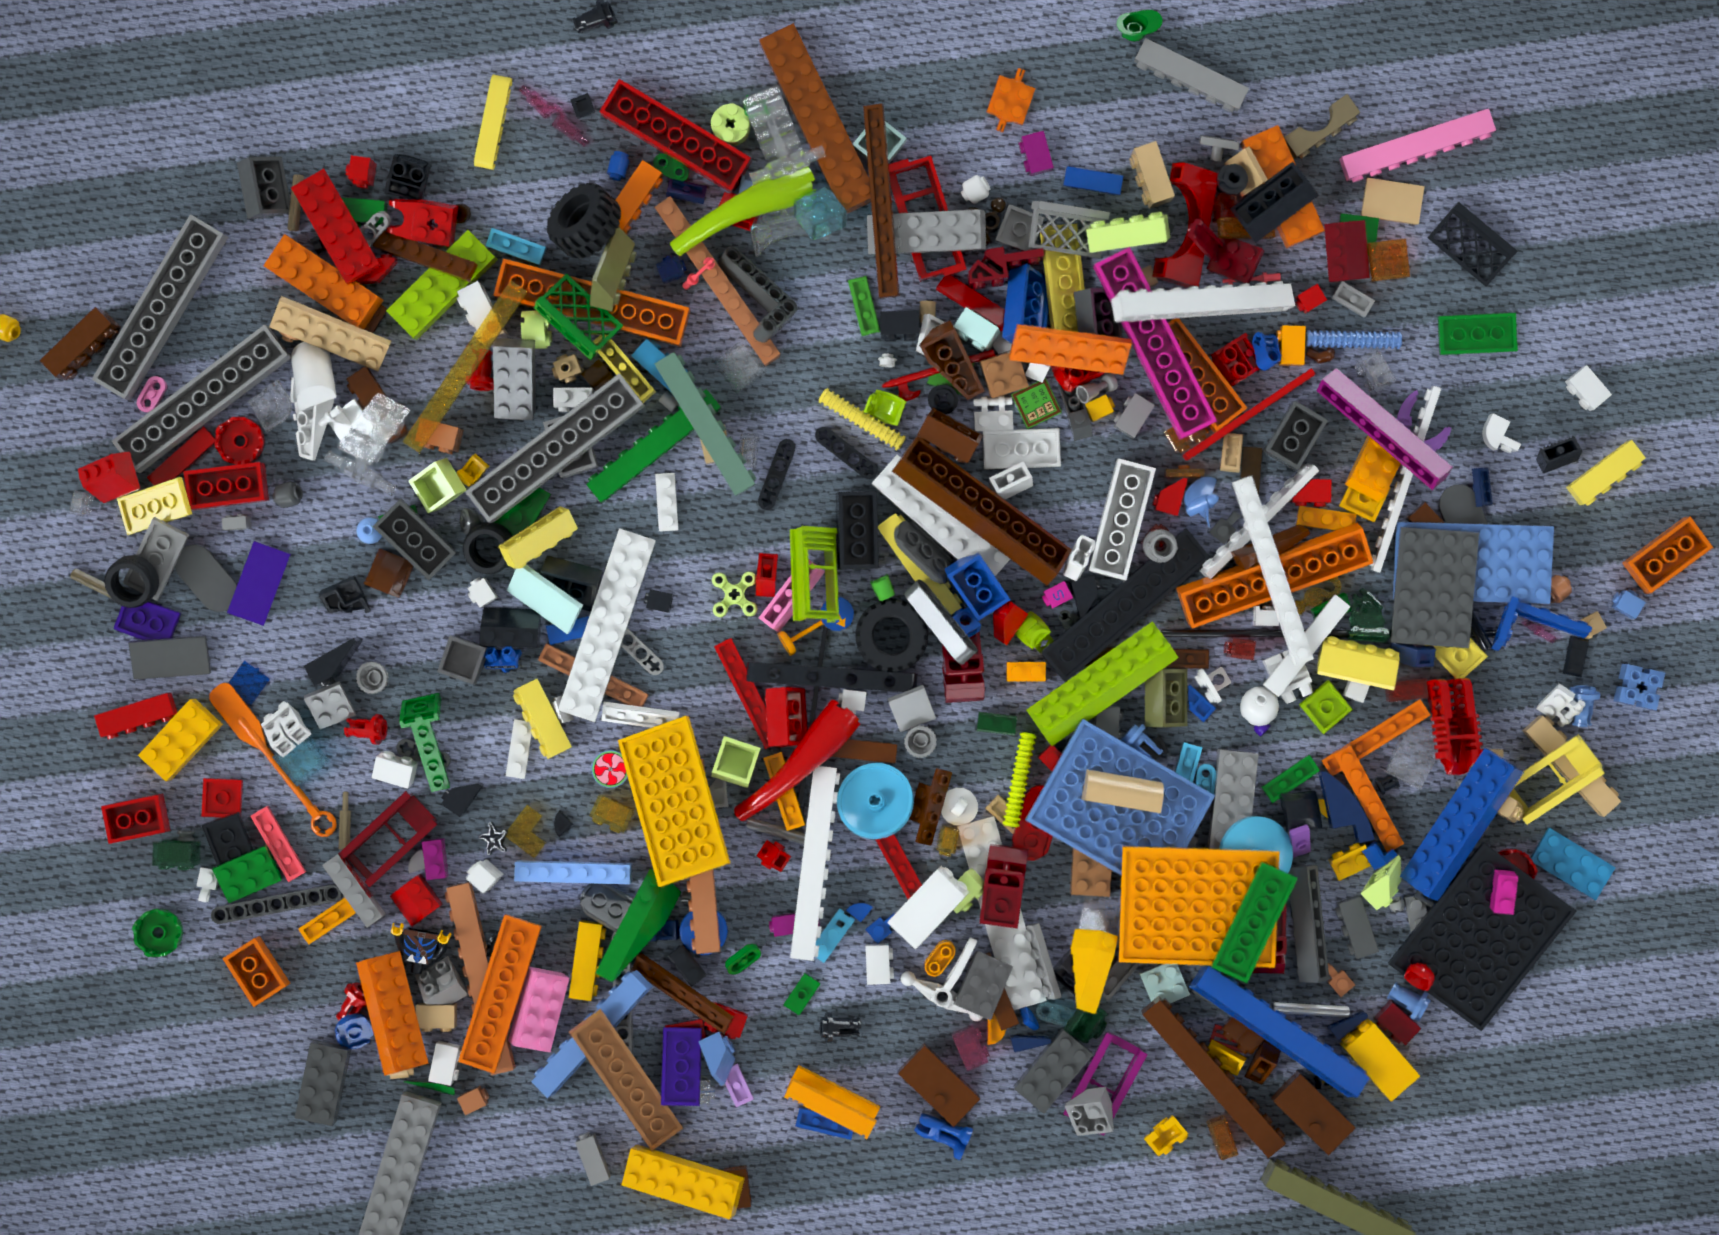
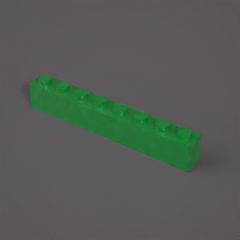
M707 389L703 392L706 397L703 399L707 405L711 404L717 413L722 409ZM680 406L677 413L674 415L670 413L663 419L664 423L662 425L652 427L648 431V436L644 439L642 437L637 439L633 443V448L629 451L628 449L623 450L618 455V460L614 463L613 461L608 462L603 467L604 471L599 475L596 472L588 478L589 483L586 485L600 503L605 502L695 430Z

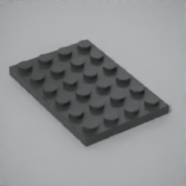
M1400 527L1391 643L1469 648L1479 532Z

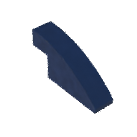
M1319 771L1318 776L1325 801L1329 828L1335 829L1352 825L1356 842L1362 843L1375 840L1368 818L1353 794L1326 771Z

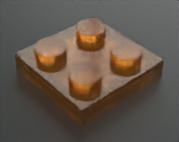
M1406 239L1367 243L1372 282L1410 277Z

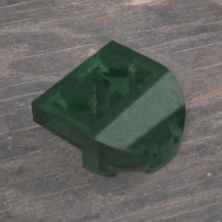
M1099 1006L1096 1014L1077 1009L1067 1021L1063 1030L1087 1044L1090 1039H1097L1105 1030L1107 1025L1105 1017L1107 1013Z

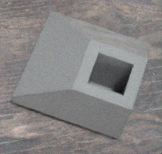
M448 956L423 970L422 974L415 975L425 1004H453L468 995L463 980Z
M1106 1087L1087 1089L1065 1103L1066 1111L1077 1136L1113 1132L1112 1102Z

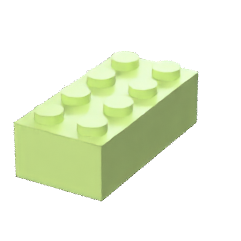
M1162 212L1151 213L1149 217L1143 218V215H1135L1125 221L1124 217L1112 219L1110 223H1105V220L1095 221L1086 229L1090 253L1166 242L1170 238L1167 214L1162 215Z

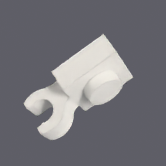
M200 867L197 886L202 887L198 901L209 902L211 889L217 890L218 881L212 869Z

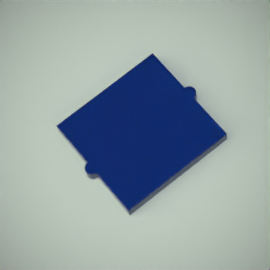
M244 661L229 681V684L232 685L243 701L251 706L270 678L260 672L259 668H255Z

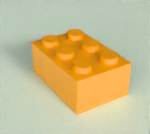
M1367 436L1345 485L1379 502L1385 497L1400 466V462L1370 436Z

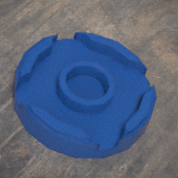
M363 1014L347 1015L335 1027V1036L339 1045L350 1049H357L367 1045L374 1034L370 1019Z

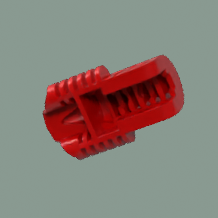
M1468 678L1426 681L1427 698L1432 714L1430 719L1431 722H1434L1431 727L1435 729L1432 735L1436 736L1433 739V743H1437L1434 746V750L1438 749V752L1435 753V759H1440L1446 774L1461 775L1468 773L1471 765L1476 762L1484 750L1480 749V746H1483V742H1479V739H1482V735H1478V732H1481V728H1478L1477 725L1481 724L1476 719L1480 718V716L1475 711L1472 682Z

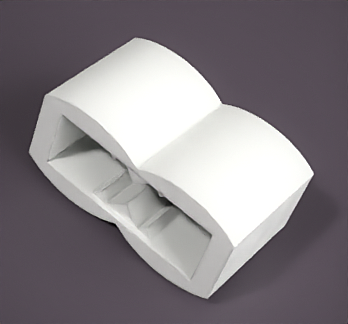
M1084 535L1077 539L1064 566V576L1075 581L1081 577L1095 548V540Z

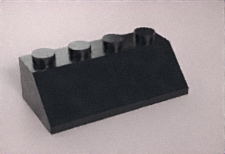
M1291 162L1230 208V210L1256 243L1319 195L1295 163Z

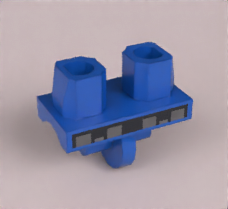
M511 646L504 647L502 650L487 647L484 667L486 669H502L504 673H509L511 669L518 668V661L522 652L520 649L513 650Z

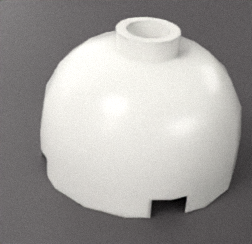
M1262 686L1249 689L1242 697L1240 704L1243 718L1245 717L1250 724L1256 726L1269 724L1276 718L1279 709L1277 696Z

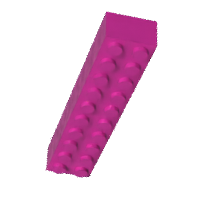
M1130 247L1093 266L1110 302L1121 291L1135 293L1138 290L1145 289L1147 292H1152ZM1167 320L1121 322L1179 440L1215 423L1217 420Z

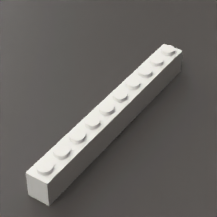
M1283 281L1274 282L1272 285L1262 282L1255 284V286L1245 283L1238 285V287L1228 284L1221 288L1211 285L1204 289L1194 286L1187 288V290L1177 287L1170 289V291H1164L1163 288L1155 289L1153 292H1147L1145 289L1138 290L1135 293L1121 291L1118 292L1116 297L1111 299L1115 322L1287 311L1295 306L1291 283L1283 284Z
M819 766L813 771L790 956L793 959L814 961V957H818L819 946H816V938L821 936V926H818V921L823 919L824 907H820L821 899L825 900L826 888H823V880H827L829 870L825 868V863L830 861L831 850L827 849L828 842H832L833 830H830V822L834 823L836 812L832 811L833 803L837 804L838 792H834L835 784L839 785L840 773H836L837 768Z

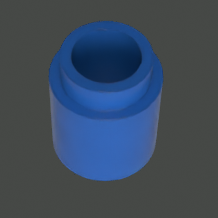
M614 151V154L611 155L607 170L610 179L615 181L625 179L630 162L628 154Z

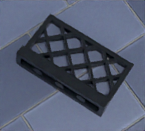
M1457 202L1452 207L1449 213L1427 237L1485 287L1518 252L1460 202ZM1452 214L1459 218L1460 227L1448 228V219ZM1446 223V228L1440 229ZM1463 228H1471L1474 231V239L1463 240ZM1460 229L1461 240L1449 241V230ZM1446 230L1447 242H1438L1433 238L1438 231ZM1475 241V253L1464 254L1463 242ZM1477 241H1487L1489 243V251L1478 252ZM1450 243H1461L1462 254H1452L1450 252ZM1500 252L1506 257L1501 264L1493 265L1492 253ZM1478 254H1489L1490 265L1479 266ZM1476 255V266L1468 267L1465 264L1464 256ZM1490 267L1491 276L1485 281L1480 277L1479 268Z

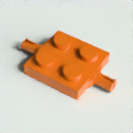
M1018 68L1014 79L1001 75L998 77L986 111L1000 119L997 131L1004 133L1007 122L1023 125L1036 89L1022 82L1025 70L1021 71Z

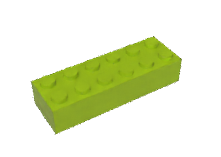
M469 230L446 252L473 261L478 265L470 282L429 268L386 310L415 340H418L457 301V297H459L457 291L476 282L498 260Z

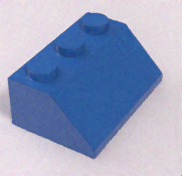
M979 553L960 558L945 568L948 578L978 621L1011 600Z

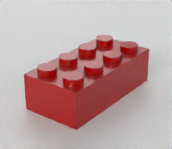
M255 462L183 471L185 489L191 510L269 501L265 463Z

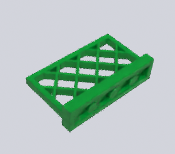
M566 273L548 292L536 300L534 309L591 360L622 329L623 325L607 310L590 306L591 295ZM567 281L572 286V292L561 291V285ZM550 295H559V304H551L547 298ZM562 296H572L573 304H562ZM575 296H583L586 299V305H576ZM562 308L573 309V317H565ZM576 309H587V318L576 317ZM590 309L599 310L601 318H590ZM577 321L587 322L588 330L578 329ZM590 322H601V331L591 330ZM604 322H612L616 328L613 331H604ZM591 334L602 335V341L596 345L591 340Z

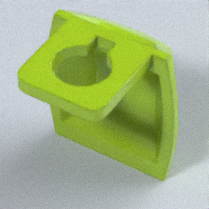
M876 390L875 393L869 396L864 413H869L884 423L898 426L906 401L892 393Z
M1032 611L1028 612V616L1015 633L1026 646L1031 649L1036 648L1039 653L1054 641L1049 635L1051 631L1046 623ZM1043 640H1048L1046 645L1041 647V642Z

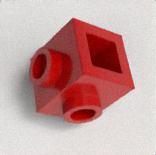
M766 840L756 855L762 860L761 864L768 869L774 868L779 872H782L792 857L784 851L785 846L777 841L772 843Z

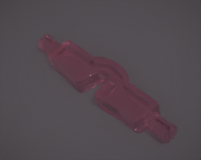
M525 85L521 86L524 90L520 88L519 92L527 98L526 101L544 119H547L552 113H556L557 117L552 126L565 134L570 140H576L583 147L586 146L589 141L580 134L581 130L568 120L566 113L560 106L547 102L536 91L531 92Z

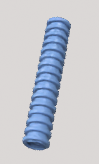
M1307 330L1305 345L1306 347L1311 345L1312 347L1318 346L1319 348L1322 346L1325 348L1328 346L1334 348V346L1340 348V346L1346 348V346L1348 348H1352V346L1358 348L1360 346V348L1366 347L1367 349L1370 347L1373 349L1376 347L1382 349V347L1388 349V347L1400 349L1402 346V334L1400 332H1397V334L1391 332L1389 334V332L1383 333L1381 331L1379 333L1376 331L1373 333L1367 331V333L1361 331V333L1355 331V333L1349 331V333L1337 331L1336 333L1333 330L1331 332L1328 330L1325 332L1319 330V332Z

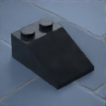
M353 638L304 665L303 667L313 685L321 686L322 688L335 683L334 679L343 671L362 643V639Z

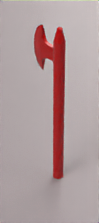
M993 349L968 357L971 363H975L995 356ZM934 367L889 380L882 384V387L898 386L899 394L897 396L907 402L917 398L921 390L910 391L907 386L908 382L932 376L939 372Z

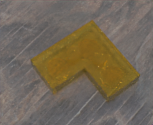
M527 804L509 827L505 837L535 858L546 844L544 840L532 832L543 815Z

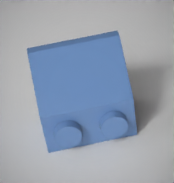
M717 1032L698 1042L711 1075L722 1086L725 1084L734 1064L735 1057L733 1053L736 1051L733 1043L729 1042L728 1037H724L720 1032Z

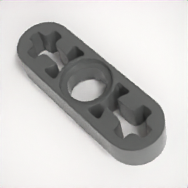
M402 739L397 743L396 749L400 755L410 757L422 763L418 748H416L414 756L411 755L413 751L407 750L404 753L403 748H401V744L408 742L409 747L415 748L416 741ZM440 750L441 756L444 755V759L447 760L444 763L446 768L451 763V757L447 752Z

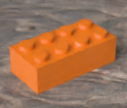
M1690 516L1683 517L1622 562V564L1644 594H1651L1711 550L1713 546Z

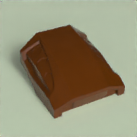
M379 548L370 572L363 584L400 598L414 566L407 559Z

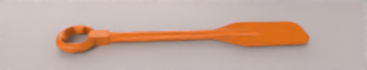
M229 683L219 684L210 692V702L242 741L261 750L312 816L311 828L313 832L321 837L332 835L337 826L334 815L328 811H319L268 748L261 723L232 685ZM323 814L327 815L329 822H332V827L325 830V833L320 832L321 829L318 825L315 826V820L321 818Z

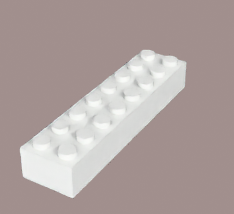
M896 455L872 482V485L913 522L925 530L956 560L979 553L994 576H996L1010 558L894 474L892 470L901 458L899 455Z

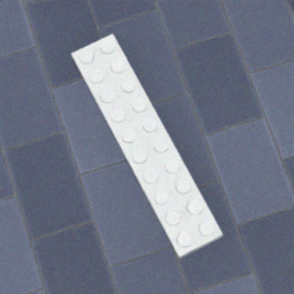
M619 528L558 711L592 722L596 721L656 540Z
M994 816L957 826L969 869L973 868L983 880H985L990 844L1002 845ZM983 895L978 899L980 909L982 906ZM1021 909L1018 929L985 924L994 958L1013 966L1005 985V990L1013 1009L1016 1010L1047 1001L1042 992L1041 979L1036 972V962L1031 956V944L1025 936V931L1027 930Z

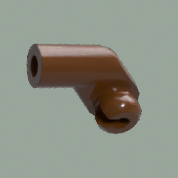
M1310 347L1305 355L1315 362L1322 364L1334 359L1335 350L1327 348L1325 351L1318 352Z

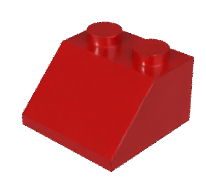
M421 873L390 895L412 927L443 905Z

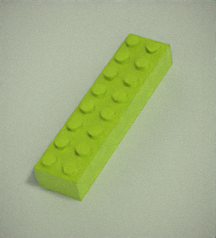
M1152 621L1029 707L1026 711L1050 745L1053 746L1075 731L1082 719L1088 722L1178 659V656Z

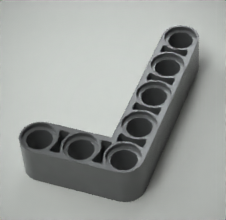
M726 248L718 260L719 267L769 312L753 331L754 338L759 342L765 343L790 321L798 310V306L794 300L737 248Z

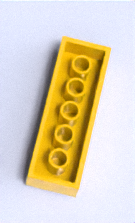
M636 1144L630 1149L621 1185L730 1220L736 1214L745 1178L658 1150L651 1151L648 1147Z

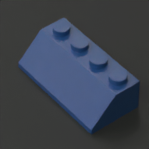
M1028 264L1009 270L1002 338L1012 344L1017 324L1047 328L1049 307L1045 276Z

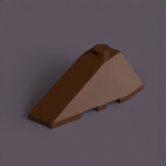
M949 320L933 328L919 344L927 362L945 377L967 400L985 392L951 321Z

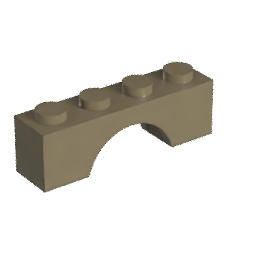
M1348 94L1329 107L1330 119L1324 129L1312 132L1298 127L1284 137L1294 159L1297 157L1304 158L1311 153L1309 151L1310 148L1316 146V148L1320 147L1326 142V137L1329 135L1332 137L1336 136L1342 131V126L1345 124L1350 126L1358 120L1356 116L1361 112Z

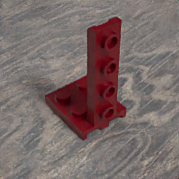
M1196 218L1188 229V237L1210 259L1206 269L1242 284H1250L1263 256L1264 249L1224 234L1219 239L1202 220Z

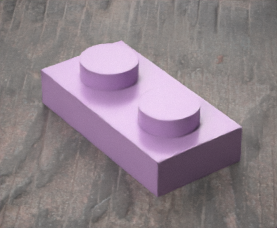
M738 1063L733 1065L725 1085L735 1106L738 1107L753 1100L754 1097Z

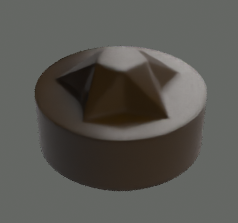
M457 204V223H465L470 219L471 211L467 205Z

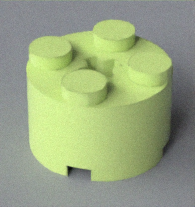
M733 103L719 107L711 118V128L714 136L731 146L743 143L750 132V121L744 113L745 110ZM727 123H734V128L728 127Z
M536 310L522 311L521 317H524V323H521L522 339L535 340V349H546L548 346H551L552 331H548L549 322Z

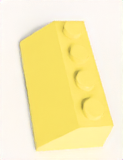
M1329 636L1324 639L1320 646L1317 674L1394 690L1399 666V652L1390 648L1382 649L1371 644L1363 645L1353 640L1345 641Z

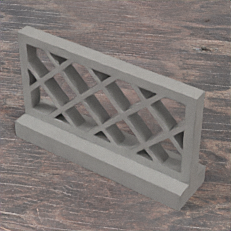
M1032 201L1031 209H1034L1029 248H1043V250L1101 258V251L1089 252L1086 247L1088 240L1083 243L1079 234L1089 228L1095 221L1105 220L1106 223V220H1109L1110 212L1043 201ZM1039 214H1044L1048 219V222L1042 227L1038 222ZM1058 217H1062L1066 223L1060 229L1054 223ZM1076 220H1080L1083 225L1078 232L1071 225ZM1051 224L1056 232L1051 237H1048L1044 229ZM1067 227L1073 233V236L1068 240L1061 233ZM1041 232L1046 241L1041 245L1035 244V238ZM1057 235L1063 242L1058 248L1051 242ZM1074 238L1081 245L1076 250H1072L1068 244Z

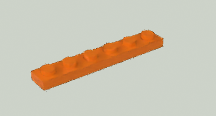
M1421 699L1348 744L1351 745L1358 760L1429 717L1430 713ZM1333 753L1321 760L1332 776L1342 771Z
M1348 744L1333 752L1386 852L1403 845L1404 842L1351 745Z

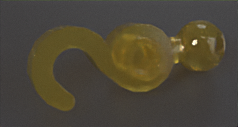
M1337 577L1326 580L1335 585V589L1332 592L1316 587L1309 588L1305 592L1302 601H1294L1298 614H1303L1307 606L1316 607L1320 605L1324 597L1332 598L1334 595H1338L1341 591L1340 580Z

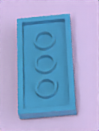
M1549 827L1530 857L1534 864L1594 900H1597L1616 868Z

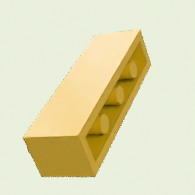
M579 921L569 998L592 1001L594 996L597 997L598 985H595L596 977L599 978L600 976L595 973L599 967V958L602 959L604 947H601V940H605L606 928H603V925L599 922Z

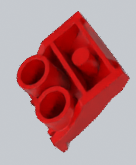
M1244 333L1211 354L1212 362L1231 387L1260 369L1256 364L1254 347L1248 340L1247 333Z
M1051 366L1055 379L1064 390L1072 392L1079 385H1084L1105 373L1066 368L1063 371L1056 366Z

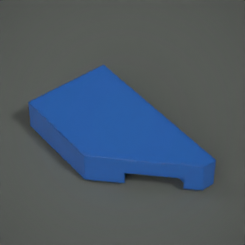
M1190 684L1188 685L1189 710L1202 722H1205L1216 707Z

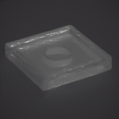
M1085 895L1078 929L1100 930L1117 936L1120 922V903Z

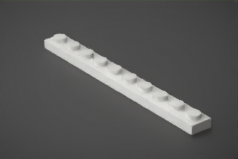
M1431 386V389H1427L1424 400H1426L1425 407H1421L1418 414L1420 419L1419 425L1415 426L1412 432L1423 442L1441 388ZM1403 465L1400 469V474H1402L1400 482H1396L1393 490L1396 493L1394 500H1390L1387 508L1390 511L1389 516L1384 518L1381 529H1384L1382 537L1378 536L1375 547L1378 548L1376 555H1372L1373 564H1370L1372 566L1371 570L1379 573L1381 572L1413 475Z
M1249 476L1232 482L1293 664L1296 666L1313 660L1314 658L1253 478Z

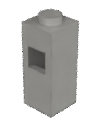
M585 1132L579 1135V1139L576 1140L575 1144L591 1186L609 1180L611 1175L596 1134Z

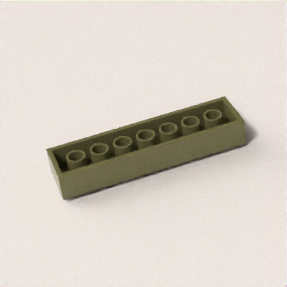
M1278 1158L1276 1161L1269 1160L1260 1179L1265 1187L1362 1234H1416L1412 1229V1225L1408 1224L1407 1220L1401 1217L1395 1219L1390 1212L1382 1208L1378 1211L1368 1201L1363 1200L1361 1203L1356 1199L1355 1195L1349 1192L1343 1194L1338 1187L1330 1183L1326 1186L1316 1176L1311 1175V1177H1307L1303 1170L1297 1167L1291 1169L1286 1162Z

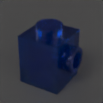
M667 256L662 259L663 262L656 264L664 284L685 277L684 271H687L684 261L679 260L678 256Z

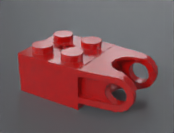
M424 199L389 200L390 206L399 209L403 213L404 222L402 225H389L386 228L388 233L413 241L447 247L454 244L458 205ZM432 220H434L435 223H437L438 225L434 226Z

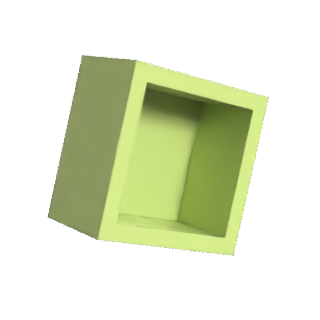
M447 458L435 461L409 480L410 485L428 514L442 509L467 491Z
M724 736L711 777L748 788L761 748Z

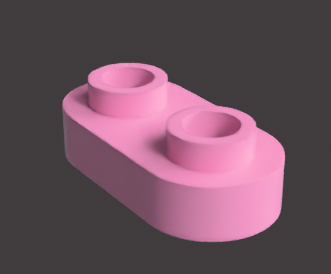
M153 376L148 379L137 399V406L141 411L149 413L158 406L167 390V383L163 378ZM156 383L160 384V389L158 390L154 387ZM146 400L151 401V405L148 407L145 405Z

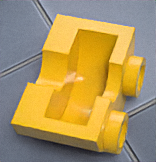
M1171 1115L1169 1119L1166 1117L1154 1126V1131L1147 1134L1144 1140L1158 1156L1163 1153L1166 1155L1174 1148L1172 1145L1175 1142L1182 1143L1188 1138V1132Z

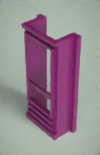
M1106 1032L1071 1100L1084 1092L1089 1082L1100 1088L1105 1087L1091 1078L1110 1042L1134 1054L1115 1092L1106 1087V1090L1113 1094L1111 1102L1114 1119L1148 1054L1124 1039ZM1065 1109V1111H1064L1063 1114L1066 1115L1067 1117H1069V1115H1068V1113H1067V1111H1066V1109Z

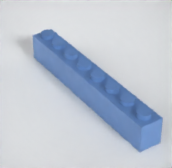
M638 970L631 973L628 971L621 978L623 982L619 986L615 985L609 991L610 996L606 1000H601L596 1006L597 1010L595 1012L601 1009L614 1029L653 987ZM591 1012L585 1017V1019H587L594 1013ZM573 1037L569 1041L565 1040L559 1046L560 1051L557 1054H552L547 1059L548 1064L544 1068H539L534 1074L536 1077L531 1082L546 1098L553 1096L587 1059Z

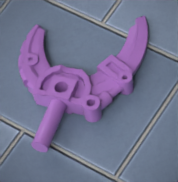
M1417 390L1405 399L1396 418L1409 430L1410 426H1412L1410 412L1417 401ZM1445 427L1435 437L1428 440L1424 439V443L1436 452V449L1439 450L1443 443L1447 441L1451 428ZM1400 463V466H1399V468H1398V470H1397V471H1399V472H1400V469H1401V466H1402L1401 463Z

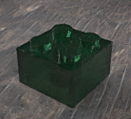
M160 840L153 842L152 866H158V869L162 870L175 868V866L178 867V870L193 869L195 865L200 864L201 841Z

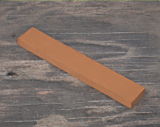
M546 643L538 660L570 676L576 657ZM612 675L605 691L606 695L626 705L640 707L644 706L649 694Z

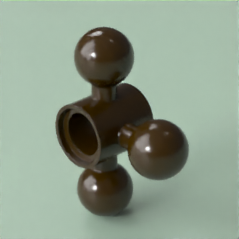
M1002 198L993 199L991 202L992 212L985 214V221L991 218L996 222L993 227L985 224L986 246L990 243L989 233L996 231L999 226L998 213L1003 212L1006 208V203ZM970 207V208H968L967 210H979V209L976 208V207Z

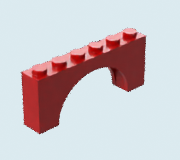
M1172 163L1170 183L1179 188L1186 200L1189 217L1188 229L1196 218L1202 220L1210 227L1218 185V173L1188 163ZM1188 229L1182 245L1173 255L1167 258H1155L1153 278L1184 287H1199L1205 254L1188 237Z

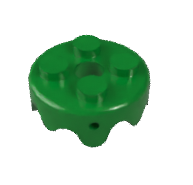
M167 909L149 910L142 914L132 926L134 944L147 957L166 956L175 951L182 941L183 927L181 921L173 912ZM156 927H160L164 931L161 938L156 937L154 934Z

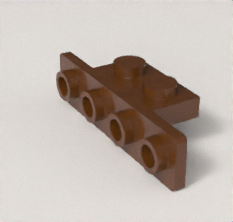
M936 768L931 786L919 782L915 793L913 810L909 820L920 823L915 842L929 846L932 845L952 772Z

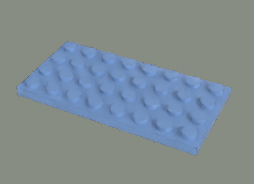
M1397 522L1393 599L1400 527L1479 532L1473 601L1510 602L1513 596L1519 598L1518 602L1550 604L1554 526Z

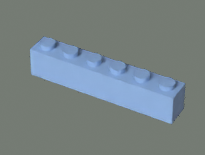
M517 860L515 862L514 881L631 884L632 863Z

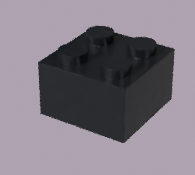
M919 310L880 311L881 339H885V342H896V338H904V341H915L916 338H919Z

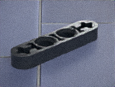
M820 427L816 430L815 438L817 442L863 478L873 479L877 475V467L873 462L829 428ZM826 430L828 432L827 436L832 439V436L836 437L831 442L830 447L826 445L829 443L826 439L822 441L819 439L820 431L825 432ZM836 442L844 444V450L840 453L833 450V445ZM851 454L859 456V462L855 465L850 464L848 461V457ZM863 459L866 461V463H864L866 467H873V475L868 474L866 476V471L862 467L860 468V471L856 469L859 465H861Z
M790 439L782 440L776 450L758 498V504L763 510H771L777 501L796 449L794 442ZM787 442L790 443L792 451H787L786 454L787 457H790L788 461L783 457H777L778 453L783 455L784 449L781 447L786 445ZM779 460L784 461L786 464L783 471L775 469V463ZM772 478H776L779 481V486L776 489H771L768 486V481ZM765 489L770 492H776L775 496L771 494L770 501H772V504H768L767 507H764V503L761 502L762 498L766 499L768 493H764Z

